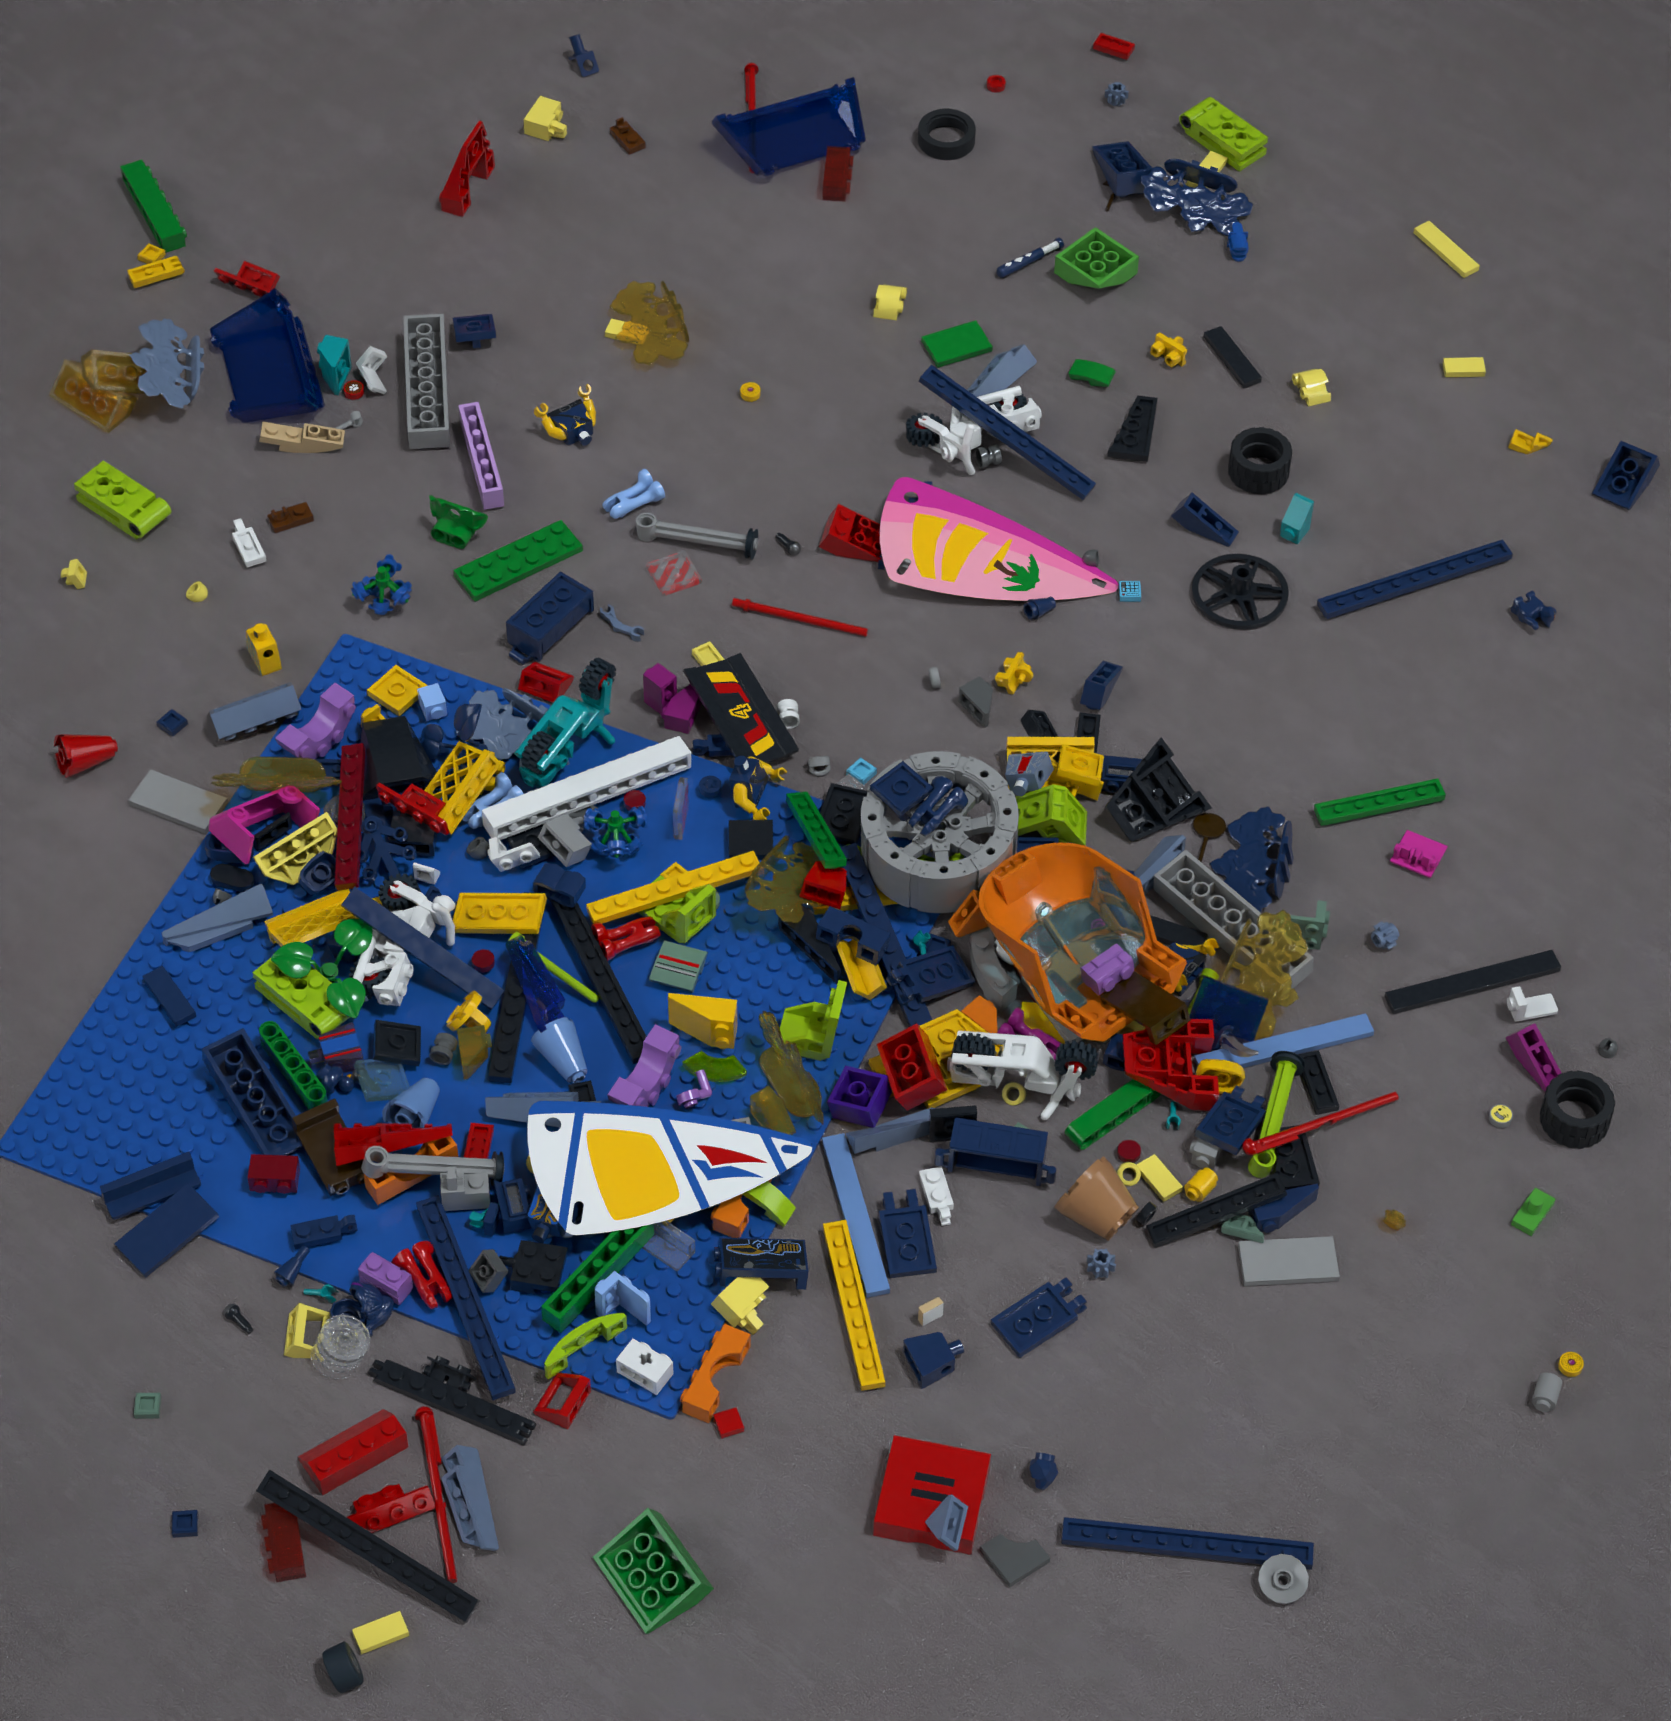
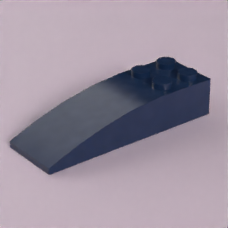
M244 1028L202 1048L204 1064L240 1123L263 1155H287L303 1147L293 1129L292 1117L296 1115Z

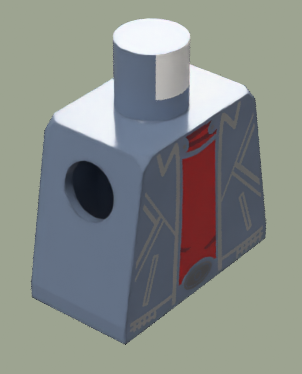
M1048 751L1011 754L1008 756L1005 775L1010 790L1017 796H1023L1027 791L1041 789L1054 768Z

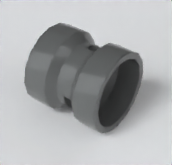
M998 444L990 445L989 448L980 447L976 449V457L980 468L988 467L989 464L997 465L1002 463V455Z
M438 1033L434 1040L435 1046L431 1048L429 1057L437 1064L448 1065L452 1061V1052L456 1050L458 1041L451 1034Z

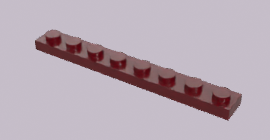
M363 743L342 746L335 887L337 890L359 888L365 746Z

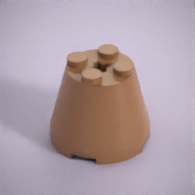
M1104 1156L1100 1160H1096L1068 1190V1193H1064L1054 1207L1065 1217L1105 1238L1107 1241L1139 1209L1117 1172Z

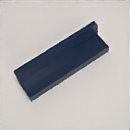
M186 1152L100 1186V1190L112 1220H116L169 1199L187 1183L193 1189L200 1187L201 1181L194 1169L190 1152Z

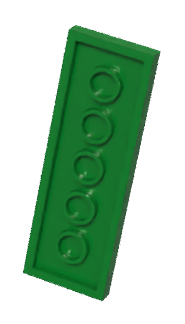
M559 520L454 569L453 572L455 578L476 602L582 552L583 545L565 523Z

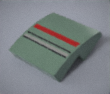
M664 940L649 980L650 982L694 993L708 952Z

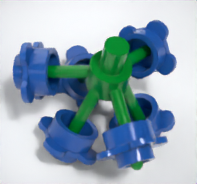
M387 554L385 559L377 562L378 573L375 577L369 578L365 576L362 581L352 583V596H355L357 600L360 599L364 602L365 598L369 595L376 597L373 599V604L368 605V608L373 609L374 613L378 615H385L387 611L394 610L390 606V600L384 598V589L390 588V598L395 601L393 603L394 606L397 604L403 606L411 598L409 594L412 592V584L409 581L406 583L402 580L393 582L390 579L396 571L402 569V565L397 563L391 554Z
M632 807L628 812V818L624 819L617 810L612 811L608 819H604L602 812L598 808L594 810L588 808L584 815V828L586 830H590V828L597 830L603 824V828L607 830L605 835H597V837L592 838L591 849L599 855H610L613 858L623 857V853L624 855H630L639 851L643 846L642 841H640L641 837L636 834H627L625 829L629 828V824L636 829L640 828V826L642 828L647 827V813L644 807ZM611 833L612 837H614L613 841H611V839L609 838ZM622 834L624 838L622 840H619V837Z

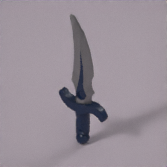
M1224 1026L1220 1031L1214 1028L1215 1040L1211 1051L1219 1050L1222 1046L1223 1049H1227L1231 1054L1239 1057H1251L1259 1053L1241 1044L1234 1036H1228L1229 1032L1234 1030V1026Z

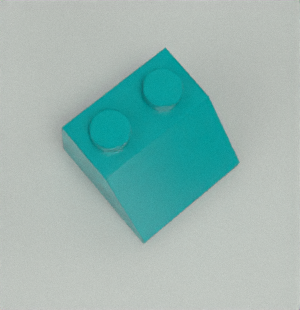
M325 335L323 341L319 342L317 347V353L320 355L319 368H321L323 379L334 395L339 396L352 368L349 340Z

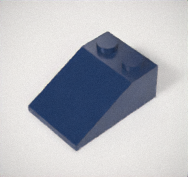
M1620 441L1592 495L1630 510L1650 484L1659 468L1658 456Z

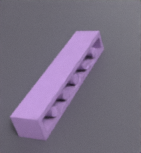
M479 402L458 405L460 424L483 508L486 510L504 506L503 487Z

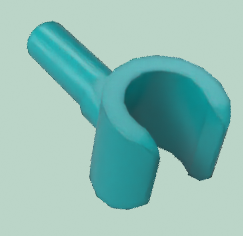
M920 930L914 936L913 941L919 946L921 955L926 954L925 944L930 940L931 936L927 932L923 935Z
M1175 1102L1170 1103V1116L1167 1118L1166 1123L1167 1129L1170 1127V1122L1177 1124V1130L1180 1128L1181 1119L1176 1114Z
M488 1208L481 1214L473 1211L469 1217L471 1219L469 1225L482 1228Z
M330 1284L324 1285L322 1289H304L303 1291L304 1295L322 1296L330 1303L336 1301L331 1294L339 1292Z

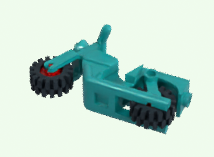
M600 657L594 658V661L591 660L590 665L585 667L586 669L583 671L582 678L579 681L581 682L579 690L581 691L583 701L565 695L559 696L514 754L521 759L524 766H520L519 770L523 781L528 786H535L537 788L547 786L558 771L567 765L568 758H573L574 742L569 740L573 734L584 739L594 730L608 744L613 745L615 743V738L603 726L604 716L611 713L609 709L612 683L615 680L613 677L616 676V668L613 664Z

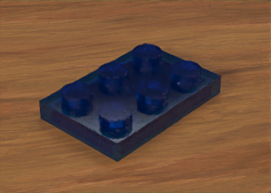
M1203 976L1189 1016L1190 1019L1213 1020V1028L1219 1031L1224 1026H1234V1030L1229 1032L1230 1035L1252 1042L1255 1039L1269 999Z

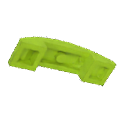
M768 1181L742 1193V1195L765 1209L764 1215L782 1227L786 1225L796 1209L792 1202Z
M624 1313L601 1316L569 1332L556 1344L544 1363L545 1377L550 1379L567 1368V1357L599 1336L603 1335L609 1341L626 1330L627 1316Z

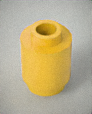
M1207 1167L1198 1170L1184 1186L1186 1196L1192 1201L1202 1202L1216 1187L1218 1176Z

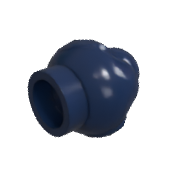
M326 1063L316 1074L326 1093H334V1087L337 1084L343 1092H349L354 1088L351 1074L343 1076V1070L339 1066L331 1067Z

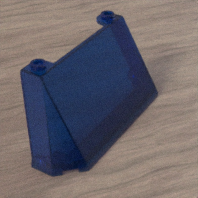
M854 77L845 79V84L841 85V87L835 84L825 90L736 115L728 114L726 116L724 113L717 115L711 121L716 130L757 176L762 174L770 176L776 170L849 149L850 152L859 150L866 141Z
M276 288L210 328L212 336L210 341L214 347L223 351L235 401L229 402L230 407L228 410L232 417H237L243 423L315 412L325 406L303 324L298 316H293L292 311L288 308L291 304Z

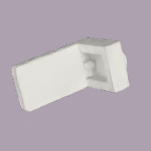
M370 346L356 362V365L360 370V375L367 382L368 389L374 393L378 392L384 395L387 391L375 371L384 362L387 355L384 351Z
M498 837L489 839L490 849H488V856L500 872L540 858V853L532 843H527L507 851V848Z
M1520 986L1511 988L1510 996L1507 998V1006L1515 1022L1558 1013V1008L1552 994L1525 998Z

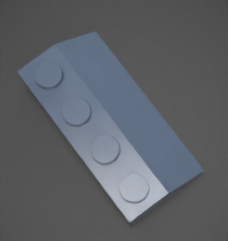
M288 682L210 710L209 713L219 739L224 738V741L237 737V732L244 730L245 733L257 730V725L263 723L266 726L278 722L277 718L285 716L286 719L294 717L302 709L292 683Z

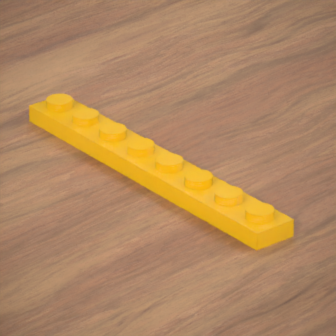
M753 850L586 904V909L593 924L597 922L603 924L684 898L695 887L710 884L715 888L761 873L762 866Z
M847 1221L823 1223V1232L861 1391L885 1387V1378Z

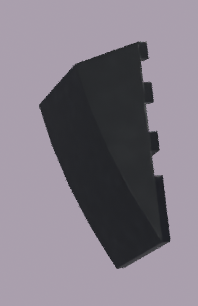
M400 716L362 723L361 743L365 746L363 801L379 798L376 788L379 782L386 787L421 782L422 790H425L437 771L406 717Z
M1162 737L1159 738L1105 805L1130 842L1212 809L1200 790L1195 792L1172 761L1171 757L1174 754Z

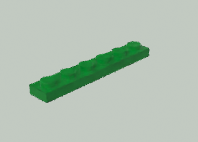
M1437 778L1314 804V812L1320 825L1324 826L1443 801L1446 794Z
M807 791L787 793L786 802L824 868L836 869L846 866V856Z

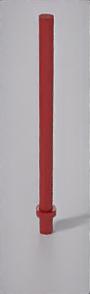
M733 598L732 606L743 608L746 612L752 610L867 637L868 628L751 602V599L741 600Z

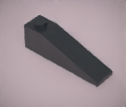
M797 902L778 915V929L837 984L838 980H840L841 969L829 945L816 939L818 923L812 910Z

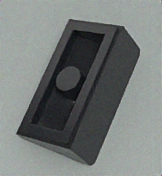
M1027 710L1021 718V723L1029 737H1058L1045 711Z
M287 812L254 835L253 845L257 851L292 828L290 813Z

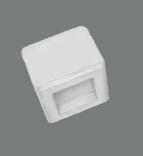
M413 863L414 879L430 884L436 883L440 876L439 870Z

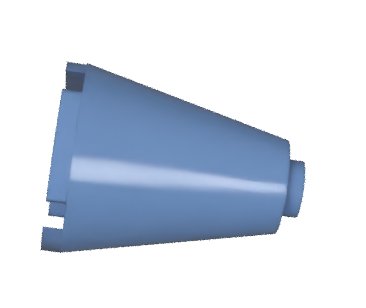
M563 1017L549 1022L545 1025V1031L540 1033L538 1030L532 1036L531 1042L534 1047L567 1082L579 1083L585 1079V1074L588 1070L576 1028L571 1018L568 1020L567 1017Z
M422 1078L389 1101L382 1111L384 1122L387 1120L388 1123L412 1124L413 1128H424V1125L428 1124L440 1093L437 1083L433 1079Z

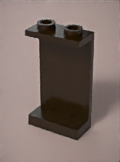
M1135 971L1128 979H1123L1111 991L1105 992L1100 996L1104 1005H1111L1144 1026L1150 1042L1155 1045L1191 1021L1185 1002Z
M335 1098L292 1117L293 1129L330 1196L343 1194L356 1184H365L364 1173L361 1168L364 1159L336 1166L334 1124L341 1123L342 1128L347 1127L339 1114V1105Z

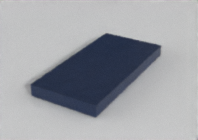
M187 1183L115 1242L114 1245L146 1278L219 1218V1215Z

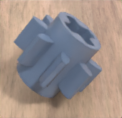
M1120 82L1109 84L1108 89L1105 90V98H1108L1107 102L1113 106L1125 104V99H1128L1129 91Z
M1381 921L1373 926L1375 930L1371 934V939L1376 947L1389 950L1397 945L1395 941L1398 940L1399 932L1394 924Z
M1094 1249L1093 1256H1087V1271H1092L1095 1278H1108L1109 1271L1115 1272V1255H1110L1107 1249Z

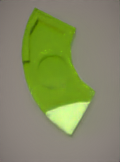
M701 1050L683 1061V1067L688 1072L696 1076L697 1071L704 1069L708 1081L728 1082L747 1075V1070L734 1055L727 1058H714Z

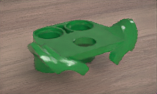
M429 495L431 513L437 519L430 532L431 536L443 544L464 549L476 530L486 524L488 516L485 513L476 512L470 508ZM451 509L456 510L460 515L454 514Z

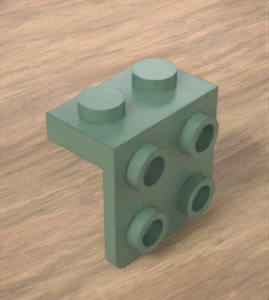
M1318 900L1315 918L1287 914L1279 915L1278 928L1299 946L1306 949L1320 950L1322 937H1327L1330 911L1326 910L1327 901Z

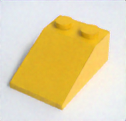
M668 993L669 1024L711 1047L734 1049L738 1027L737 1000Z

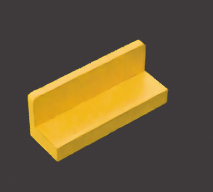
M853 939L849 942L845 940L840 941L837 949L853 992L869 1000L873 999L887 988L879 965H873L856 957L857 941Z

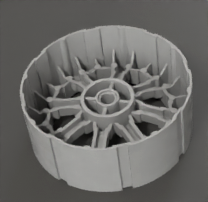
M947 751L914 754L909 759L904 760L909 767L930 785L936 776L950 779L953 782L952 789L959 787L964 791L968 798V804L962 810L953 808L939 826L925 837L920 834L923 826H925L921 821L912 828L908 823L910 819L905 822L891 820L890 817H886V809L888 810L889 806L870 790L869 786L867 796L863 798L861 806L862 858L874 885L896 903L908 908L918 909V911L956 912L973 889L980 891L984 880L993 869L1017 853L1019 819L1017 801L1013 791L1009 790L1007 781L991 766L971 756L966 758L961 756L960 753ZM902 759L885 768L876 776L872 783L902 762ZM944 797L933 807V811H936L945 801ZM981 800H984L987 805L991 806L992 812L987 813V816L973 819L966 817L974 805L978 804ZM918 803L917 805H915L913 808L907 811L906 814L911 818L914 811L922 803ZM986 832L994 833L985 844L979 845L969 840V837H972V835ZM888 837L908 838L912 840V843L904 848H898ZM956 853L966 856V858L961 860L949 861V857ZM924 854L935 858V862L923 861L917 858ZM939 870H947V872L941 873Z

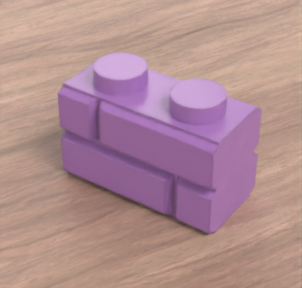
M1117 943L1080 968L1083 982L1089 988L1091 987L1098 996L1105 991H1111L1116 983L1122 979H1128L1135 971L1132 957L1126 951L1124 952Z
M374 1252L370 1253L358 1268L361 1283H369L375 1286L382 1295L391 1297L394 1303L398 1305L404 1301L413 1289L412 1275L410 1273L400 1270L398 1266Z

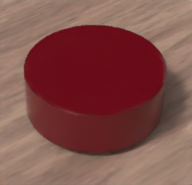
M631 790L624 796V806L628 811L632 807L638 808L639 806L645 807L646 797L641 791Z
M478 950L472 956V966L478 972H488L495 965L494 955L489 950Z
M1124 1140L1119 1144L1117 1156L1122 1162L1135 1163L1139 1160L1141 1147L1136 1141Z

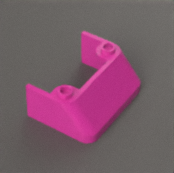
M285 786L212 816L208 829L243 863L248 864L254 835L245 827L282 812L285 814L289 812L291 819L298 826L303 827L319 817L320 808L296 787Z

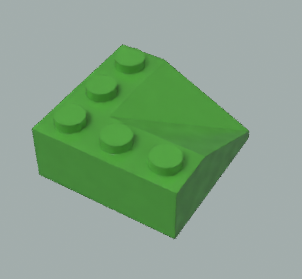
M1095 227L1055 256L1054 273L1068 283L1099 289L1123 284L1138 273L1139 256Z

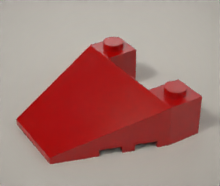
M478 121L464 142L446 185L440 193L439 202H441V210L463 217L471 205L470 176L487 180L495 168L494 152L488 147L490 146V141L485 139L487 133L482 121Z
M1191 1019V1021L1157 1045L1150 1042L1146 1029L1123 1034L1125 1075L1191 1110H1211L1219 1098L1218 1076L1193 1075L1191 1054L1211 1052L1214 1041L1213 1020Z

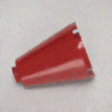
M59 734L54 739V747L58 746V753H55L60 773L65 775V778L109 760L115 756V752H118L117 742L115 739L112 740L111 736Z

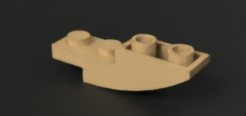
M262 421L259 442L279 445V451L327 452L343 448L345 430L304 423L303 428Z

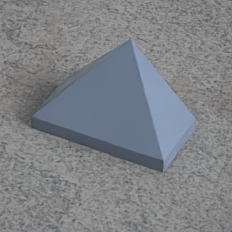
M952 1494L948 1495L925 1521L936 1538L953 1551L958 1550L968 1506Z

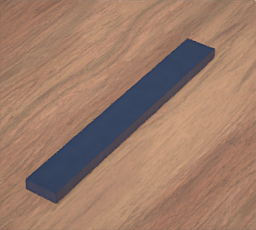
M356 887L352 889L341 904V907L467 994L475 990L482 996L480 1003L492 1010L505 990Z

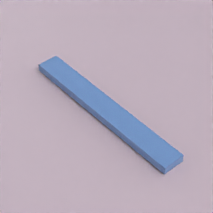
M1365 1013L1244 1043V1046L1259 1052L1251 1057H1239L1231 1054L1227 1049H1219L1195 1055L1194 1062L1198 1066L1201 1060L1221 1059L1238 1063L1245 1068L1270 1062L1272 1055L1278 1051L1302 1054L1373 1036L1374 1029Z
M845 1133L822 1137L823 1148L844 1220L847 1221L866 1298L889 1294L890 1287Z

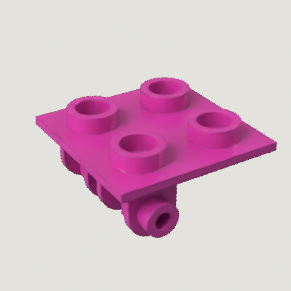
M1407 830L1400 843L1395 845L1394 854L1390 862L1431 878L1448 846Z

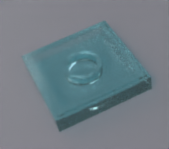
M373 1059L355 1061L354 1068L366 1102L392 1100L410 1087L402 1064Z

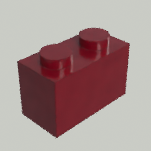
M251 1154L248 1171L250 1191L258 1193H297L300 1175L298 1156Z

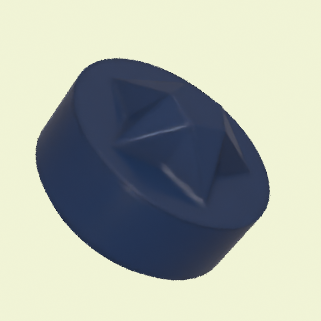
M715 776L703 777L699 783L700 793L705 797L719 795L721 792L720 779Z

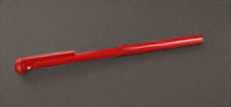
M748 63L744 68L746 103H748L749 123L747 124L749 128L750 173H756L755 75L759 72V68L755 63Z
M1392 1092L1255 1141L1247 1138L1242 1144V1149L1245 1154L1254 1156L1299 1139L1297 1135L1317 1129L1330 1122V1125H1333L1337 1121L1397 1101L1399 1096L1397 1092Z
M422 1406L416 1410L415 1419L420 1420L447 1580L451 1583H456L457 1574L445 1510L446 1502H443L442 1487L438 1465H441L442 1461L434 1413L431 1408Z

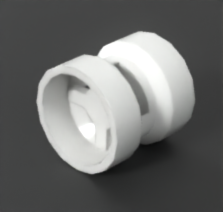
M784 699L778 702L777 713L787 729L797 727L800 723L797 702L792 699Z

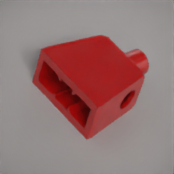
M816 861L804 879L799 897L841 909L846 892L847 871L840 867L825 869L821 861Z

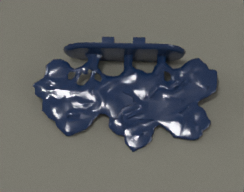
M1168 159L1164 162L1165 170L1156 166L1151 168L1149 175L1141 176V183L1145 186L1143 193L1149 200L1153 210L1156 212L1168 211L1176 205L1181 206V215L1184 220L1188 221V227L1191 232L1204 230L1207 223L1212 222L1218 232L1228 236V233L1232 232V224L1239 222L1237 217L1250 215L1253 203L1249 202L1245 193L1227 194L1238 188V183L1235 179L1217 172L1218 168L1211 166L1208 169L1199 166L1200 162L1192 160L1190 163L1181 159ZM1172 179H1173L1174 181H1176V179H1178V182H1177L1175 185H1173V186H1169V185H1168V182L1171 181ZM1183 179L1196 183L1198 186L1195 188L1189 187L1184 183ZM1221 195L1225 196L1224 200H1221Z
M1269 806L1261 807L1257 812H1247L1240 819L1230 823L1227 826L1230 836L1240 844V848L1237 850L1230 849L1223 854L1222 858H1217L1210 862L1215 874L1224 875L1226 877L1224 882L1259 912L1262 911V908L1272 903V898L1266 892V887L1271 883H1274L1276 897L1281 898L1284 883L1290 880L1288 864L1293 865L1294 860L1291 821H1286L1282 838H1280L1276 830L1284 824L1285 817L1282 814L1273 813ZM1269 826L1274 827V831H1271ZM1264 831L1271 833V838L1274 839L1265 838L1263 836ZM1266 842H1271V844L1267 846L1264 845ZM1273 844H1280L1278 859L1267 857V849ZM1271 864H1277L1274 878L1265 875ZM1258 882H1265L1262 886L1257 885Z

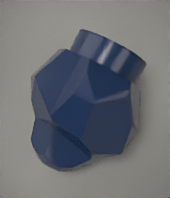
M1036 1452L1035 1459L1030 1461L1029 1470L1031 1477L1035 1479L1036 1488L1045 1490L1058 1475V1468L1056 1463H1054V1455Z

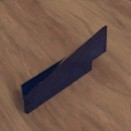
M519 935L507 941L505 945L537 1029L542 1033L546 1030V1024L565 1017L561 1012V1009L564 1008L565 998L534 945L530 941H525L523 936Z

